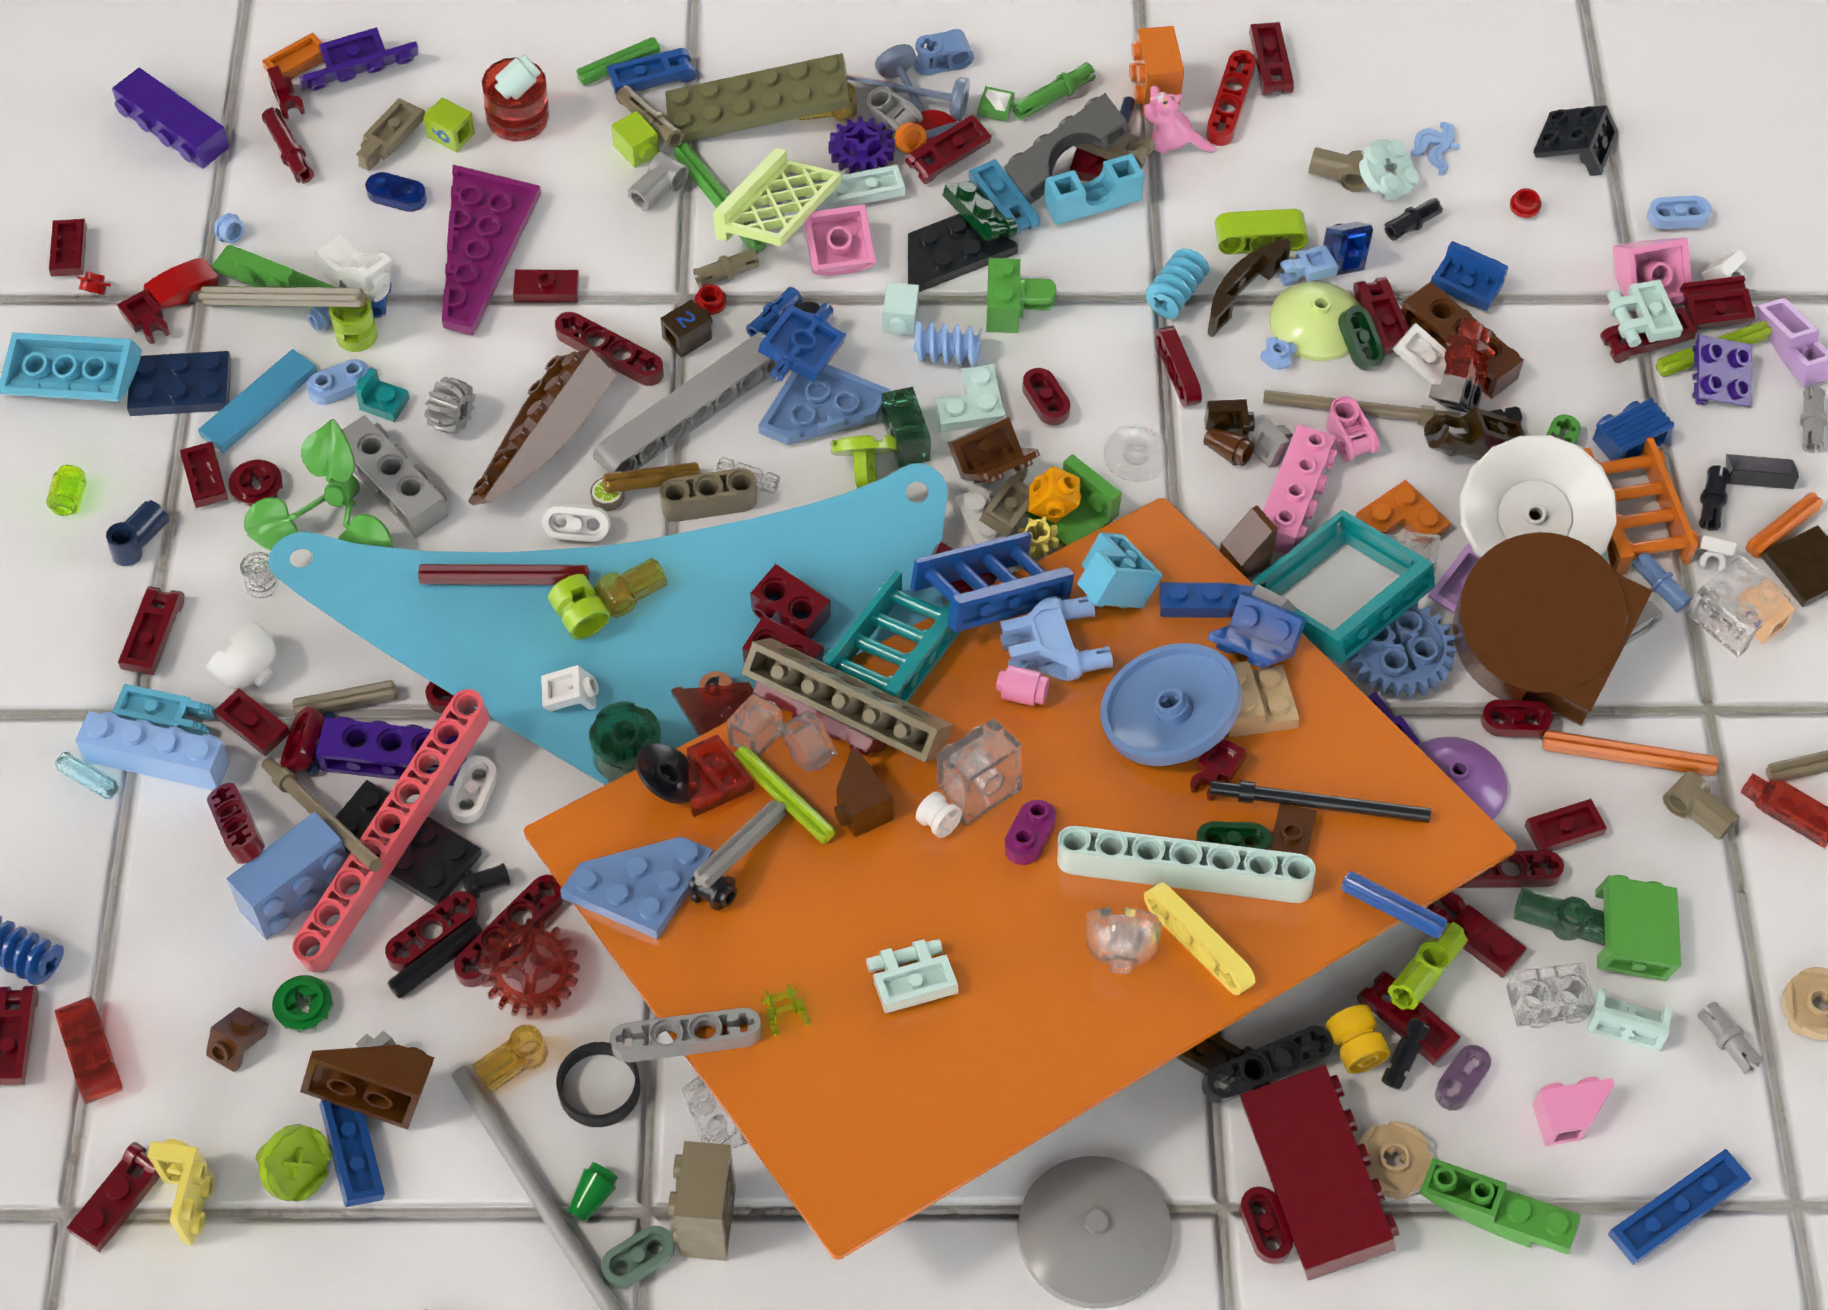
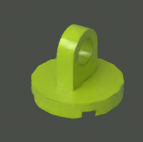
M862 435L842 437L839 440H832L830 442L832 455L853 456L854 477L857 489L877 481V454L897 451V439L890 435H884L882 440L877 441L875 436Z
M302 1124L288 1125L274 1133L270 1140L261 1146L255 1156L259 1165V1176L263 1187L273 1197L287 1202L303 1201L316 1193L326 1180L329 1172L326 1170L327 1160L331 1161V1149L327 1138L319 1130Z

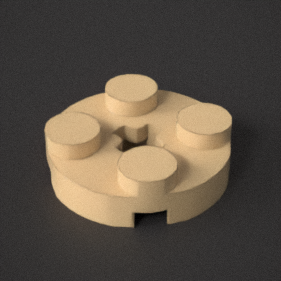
M1822 967L1806 968L1793 977L1785 987L1781 998L1782 1010L1792 1032L1798 1035H1805L1811 1039L1828 1041V1008L1822 1011L1812 1004L1816 997H1820L1822 1003L1828 1004V969Z
M1390 1121L1389 1124L1370 1127L1362 1135L1358 1145L1364 1143L1372 1165L1367 1166L1366 1169L1370 1179L1378 1178L1384 1196L1397 1200H1404L1411 1194L1419 1191L1422 1188L1432 1161L1430 1150L1427 1147L1428 1142L1424 1135L1413 1126L1399 1121ZM1394 1152L1400 1154L1399 1161L1403 1165L1400 1167L1388 1165L1384 1154L1389 1156Z

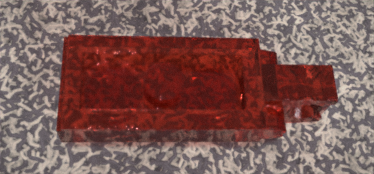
M1751 774L1740 793L1753 801L1754 805L1763 813L1825 849L1828 844V807L1783 780L1779 782L1769 780L1767 782L1759 776Z

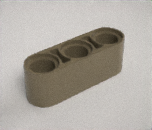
M738 468L666 480L660 487L662 513L668 520L680 522L751 510L757 503L756 477L750 470Z

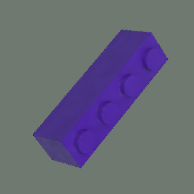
M140 67L112 87L116 100L114 105L118 112L124 117L129 116L135 120L145 132L150 131L156 135L166 147L171 146L177 150L187 162H193L204 169L230 148L224 126Z

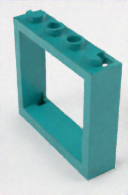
M1344 510L1339 511L1331 519L1325 521L1321 527L1308 537L1302 539L1296 547L1280 557L1275 564L1261 575L1256 576V579L1251 582L1254 586L1258 584L1281 595L1345 543L1398 574L1399 577L1334 631L1296 608L1294 613L1307 618L1302 633L1323 654L1340 665L1435 588L1434 564Z

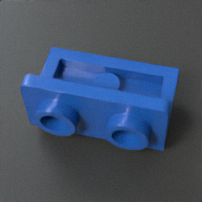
M1451 241L1448 245L1446 256L1432 276L1431 282L1447 294L1487 312L1504 285L1508 266L1467 246Z

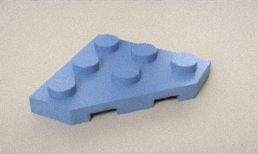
M831 365L825 367L815 382L792 371L758 425L759 433L790 445L876 421L890 398V389Z
M681 836L581 862L560 889L562 899L658 940L690 894L691 890L688 888V885L694 876V871L714 852L713 849Z

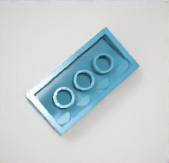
M12 332L0 379V395L120 402L134 378L142 349L132 339Z

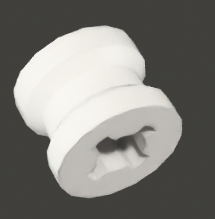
M940 792L928 795L921 802L916 812V820L923 826H930L931 832L938 838L948 836L957 827L962 816V810L955 804H948L945 796Z

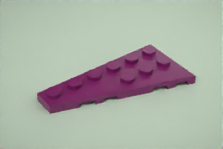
M453 164L442 325L445 329L473 336L541 196V188L539 185Z

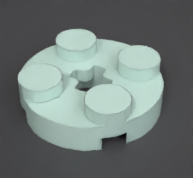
M1378 139L1363 149L1361 153L1363 154V159L1359 162L1361 176L1370 190L1374 193L1379 190L1382 194L1386 195L1383 197L1384 199L1394 201L1402 198L1419 181V173L1414 168L1413 162L1407 154L1406 147L1402 141L1398 139L1392 141Z

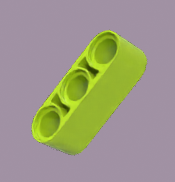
M1298 209L1227 212L1219 215L1214 221L1218 247L1224 254H1249L1266 244L1286 238L1292 241L1290 251L1300 250L1309 242L1304 213Z

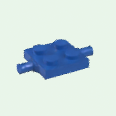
M823 303L817 313L813 314L804 312L790 304L759 345L758 352L778 363L774 370L771 371V376L774 380L778 376L777 381H782L789 370L813 382L817 380L842 346L846 337L845 333L832 327L827 322V319L834 312L831 305L827 308L828 303Z

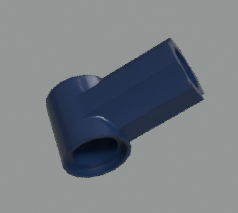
M153 500L145 501L125 522L115 523L108 528L106 539L112 559L117 565L131 566L137 563L142 557V548L170 521L168 513L161 508L160 504Z

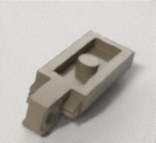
M398 98L363 135L364 140L360 145L361 149L356 153L359 167L370 171L378 164L379 159L385 160L424 120L425 110Z

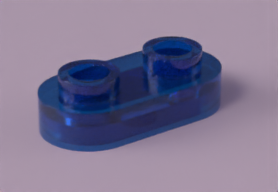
M387 172L372 174L366 180L367 196L374 203L406 212H414L423 208L427 202L425 187L419 181Z

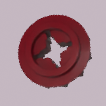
M260 459L250 460L240 464L231 473L228 483L229 490L239 504L244 502L251 507L263 498H277L279 489L283 488L282 474L279 468L269 461ZM253 476L261 483L259 490L252 486Z

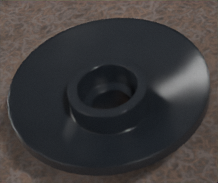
M652 743L644 746L637 754L635 762L637 773L644 785L653 794L674 804L689 803L698 795L701 787L699 774L692 762L680 751L665 744Z

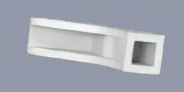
M341 234L315 251V266L333 286L339 288H362L370 302H378L388 294L392 260L385 252L362 254L350 245Z

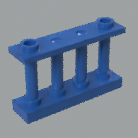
M1027 531L915 559L910 588L913 591L935 587L951 603L948 626L954 632H959L1030 613L1041 600L1048 597L1057 596L1061 600L1070 599L1074 573L1068 567L1046 572L1029 556L1032 534ZM1020 565L1030 576L1018 579L1007 568ZM992 572L1002 583L989 586L979 575ZM963 579L974 591L961 594L950 582Z

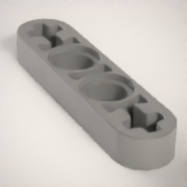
M735 1008L627 1022L618 1025L611 1032V1049L617 1060L631 1063L745 1048L759 1041L762 1033L759 1014L750 1008ZM747 1023L748 1031L740 1032V1024ZM722 1025H727L728 1035H723ZM703 1026H710L716 1030V1033L708 1039H701L695 1035L697 1029ZM665 1031H672L678 1035L676 1040L669 1044L659 1043L656 1038ZM644 1035H649L650 1045H645ZM632 1038V1046L624 1047L625 1039Z

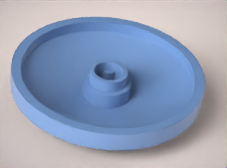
M1169 644L1141 654L1126 664L1114 676L1106 688L1101 702V723L1112 746L1127 759L1151 766L1178 764L1202 755L1228 734L1240 713L1242 688L1233 666L1218 651L1199 644Z

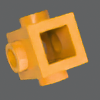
M1054 466L1036 477L1029 484L1028 512L1041 518L1045 516L1046 520L1057 523L1071 511H1074L1081 501L1080 477Z

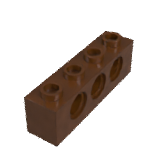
M1429 282L1404 300L1401 311L1409 329L1417 323L1464 365L1460 373L1467 379L1471 377L1474 385L1481 384L1483 393L1490 399H1493L1518 380L1524 359L1520 357L1516 350L1508 347L1496 337L1492 330L1478 322L1468 310L1463 309L1453 301L1445 291L1440 290L1432 282Z

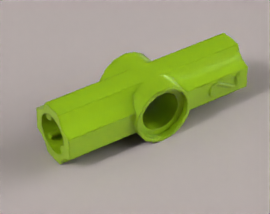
M1455 922L1447 923L1445 931L1439 938L1430 936L1426 942L1421 944L1413 959L1387 991L1394 1005L1401 1010H1414L1429 990L1436 986L1442 974L1468 942L1462 927Z

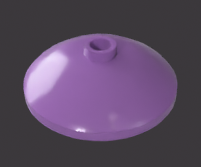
M1460 737L1434 738L1418 746L1492 820L1497 817L1506 800L1507 779L1501 764L1490 751L1478 743ZM1453 770H1459L1463 775H1458Z

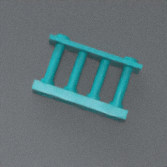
M895 570L887 581H883L880 584L876 596L837 645L826 652L822 662L908 702L961 631L954 632L948 626L951 603L947 607L943 606L940 608L903 592L902 572ZM898 604L933 619L935 622L930 629L923 631L890 617L888 614ZM878 627H881L918 644L912 652L905 654L870 639V636ZM861 649L900 666V668L894 675L886 677L851 660Z

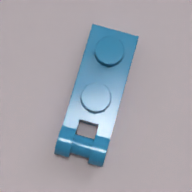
M996 159L969 170V180L1006 218H1013L1016 221V235L1020 234L1024 228L1032 229L1039 226L1040 222L1037 213ZM1019 212L1021 217L1015 218L1013 214Z

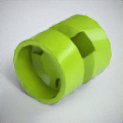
M368 297L363 307H329L336 341L341 348L350 352H360L370 348L375 343L378 337L377 327Z
M575 574L561 580L550 590L547 596L554 611L558 616L562 617L563 625L575 640L585 639L596 634L610 619L609 611L602 600L596 596L595 589L583 574Z

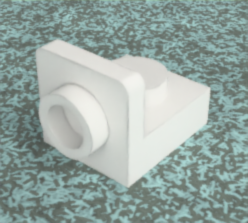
M579 665L541 676L542 705L547 711L552 712L579 703L589 710L597 707L598 683L594 676L590 675Z

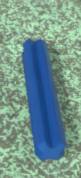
M1350 871L1342 882L1341 889L1344 892L1434 938H1439L1446 929V918L1353 871Z

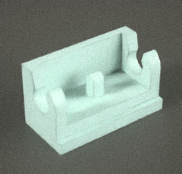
M1598 988V992H1595L1593 996L1587 1031L1660 1051L1669 1035L1672 1007L1664 1006V1010L1661 1011L1606 997V989Z

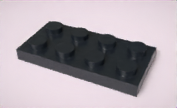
M366 780L335 817L360 839L390 793ZM427 816L388 878L433 906H436L450 895L462 880V877L467 874L482 855L481 849ZM400 824L390 826L386 834L396 832ZM344 846L345 851L350 854L351 852Z

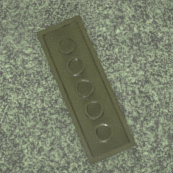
M843 53L665 91L667 116L670 122L684 134L681 143L851 107L846 63Z

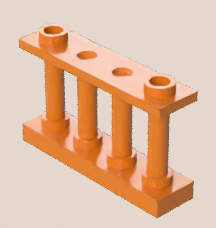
M1654 438L1646 439L1640 456L1605 462L1596 460L1603 467L1606 475L1644 468L1649 483L1614 488L1615 501L1655 495L1661 508L1660 510L1625 516L1616 513L1617 523L1607 546L1609 563L1614 572L1626 575L1632 560L1645 552L1653 554L1678 549L1683 564H1690L1696 549L1699 547V538L1697 532L1690 527L1665 467L1664 453L1661 449H1658ZM1591 448L1583 449L1595 460ZM1666 522L1672 537L1632 543L1627 540L1624 529Z

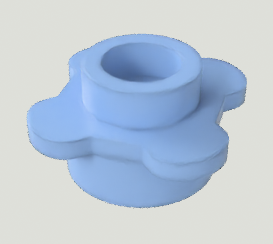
M1276 337L1268 338L1266 340V350L1261 352L1260 355L1261 360L1270 368L1276 370L1290 367L1292 363L1291 356L1297 351L1296 345L1292 342L1286 343L1283 340H1278Z

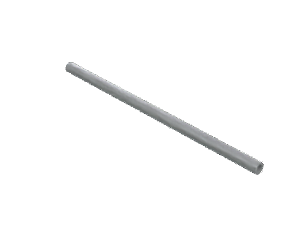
M462 1066L455 1070L452 1078L600 1310H624L468 1066Z

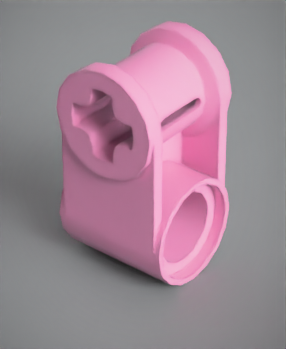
M1346 396L1336 398L1331 404L1326 428L1329 434L1336 436L1334 442L1342 459L1345 462L1353 461L1354 456L1366 452H1378L1380 445L1377 433L1369 424L1358 402Z

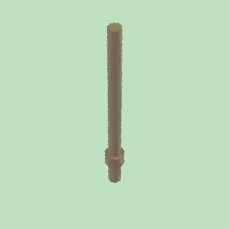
M1265 390L1263 403L1330 411L1331 404L1336 398ZM1357 401L1364 415L1419 421V425H1426L1427 421L1436 415H1450L1460 418V413L1435 410L1434 406L1421 405L1420 408Z
M271 757L263 760L262 768L272 777L273 784L284 793L288 792L310 814L316 812L340 837L343 845L370 871L375 872L381 868L382 861L299 784L298 777L290 769L281 767Z

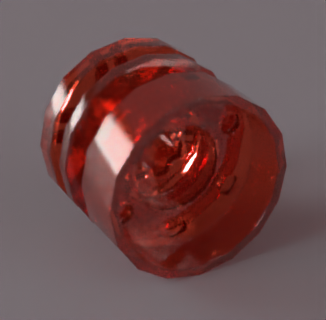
M516 57L504 58L493 63L485 71L481 81L488 127L492 133L500 138L514 142L525 141L538 136L546 128L550 118L546 77L537 64L534 63L541 72L536 77L538 81L517 100L512 96L508 100L505 99L495 88V85L498 83L495 76Z

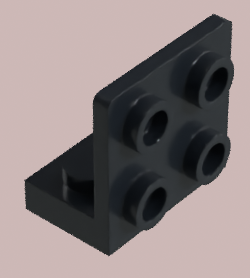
M1607 105L1559 109L1549 113L1533 153L1536 158L1580 154V160L1585 164L1590 176L1602 175L1619 132Z

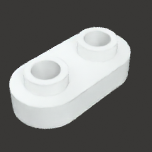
M556 504L545 512L542 526L544 531L554 539L598 542L610 531L611 520L607 512L599 507ZM563 515L567 520L566 525H559L556 522V516ZM596 518L600 523V527L597 529L592 528L589 524V519Z
M470 757L462 764L448 798V806L451 816L460 823L477 821L486 809L497 781L495 764L488 757ZM478 775L485 776V778L482 780H474V778ZM466 805L473 806L470 810H462Z

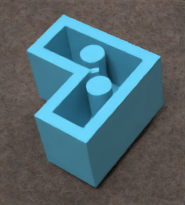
M1100 532L1081 564L1085 571L1077 585L1087 594L1086 598L1088 601L1096 606H1118L1123 609L1128 607L1144 608L1163 575L1123 534Z

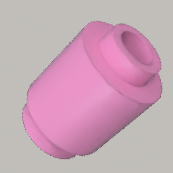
M1008 665L1006 671L1000 670L996 691L1001 692V699L1030 706H1035L1036 703L1044 705L1049 690L1050 677L1042 676L1040 671Z

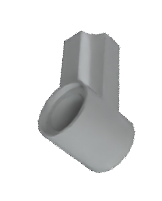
M659 152L651 160L648 172L628 189V197L637 208L642 211L645 209L649 210L670 189L678 191L683 187L689 176V168L668 154Z

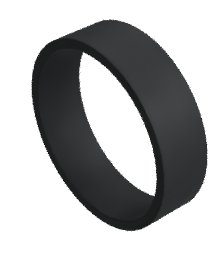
M591 1042L574 1049L566 1056L557 1072L556 1087L561 1106L571 1119L588 1127H606L620 1122L635 1108L641 1091L640 1077L636 1063L625 1062L635 1076L634 1088L628 1100L612 1112L591 1115L573 1108L566 1101L562 1093L563 1082L569 1070L577 1062L589 1056L610 1055L615 1057L611 1049V1043Z

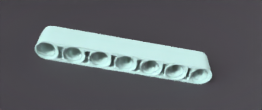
M1082 826L1066 827L1058 835L1057 863L1062 871L1071 875L1157 885L1163 882L1173 888L1290 903L1307 901L1313 892L1315 864L1311 858L1302 854Z

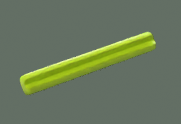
M1760 321L1717 338L1753 345L1769 339L1772 330L1766 321ZM1692 347L1659 358L1655 366L1660 376L1666 377L1694 365Z
M746 745L740 746L733 753V760L778 803L783 802L786 806L785 809L822 844H826L835 836V828Z

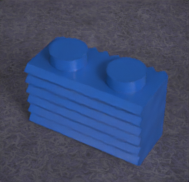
M1649 398L1641 403L1633 401L1624 408L1623 412L1615 416L1607 414L1602 417L1596 424L1597 428L1592 440L1610 461L1640 456L1647 438L1653 437L1657 447L1666 444L1673 431L1674 422L1670 421V418L1666 416L1665 412H1662L1661 407H1658L1657 403H1654L1653 398Z

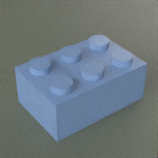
M314 812L264 849L257 858L246 863L227 877L226 880L239 911L267 940L273 934L284 931L290 922L303 911H309L317 905L348 857L340 837Z

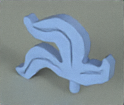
M1447 122L1440 123V128L1443 129L1442 133L1432 128L1419 131L1415 136V149L1411 150L1410 154L1412 157H1420L1424 155L1427 146L1433 145L1434 147L1428 153V160L1433 166L1438 168L1439 175H1444L1448 169L1442 154L1446 153L1450 147L1455 150L1460 147L1459 144L1453 142L1455 138L1453 125Z

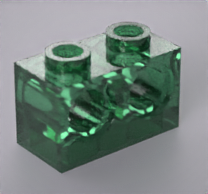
M913 386L881 393V418L887 435L896 438L897 451L893 453L898 468L909 464L930 461L931 437Z

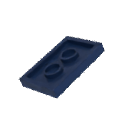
M229 351L141 356L136 373L128 389L127 410L129 416L220 411L229 403L231 356Z

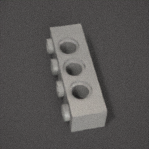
M364 415L342 429L353 451L355 459L354 473L415 538L448 517L445 505L447 497L438 485L432 486L427 481L428 479L423 469L418 464L412 465L408 461L403 448L398 443L393 445L388 440L387 433L379 423L373 424Z

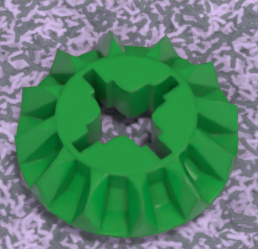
M300 975L285 981L275 992L272 1001V1010L276 1020L285 1029H295L299 1033L303 1029L308 1028L316 1030L317 1025L323 1019L328 1020V1013L333 1006L332 995L328 986L321 979L310 975ZM297 994H300L301 998H304L306 1002L311 1001L308 1003L309 1013L302 1012L300 1008L295 1009L298 1006Z

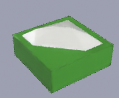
M985 86L977 115L1007 122L1012 108L1011 105L1014 102L1015 92Z

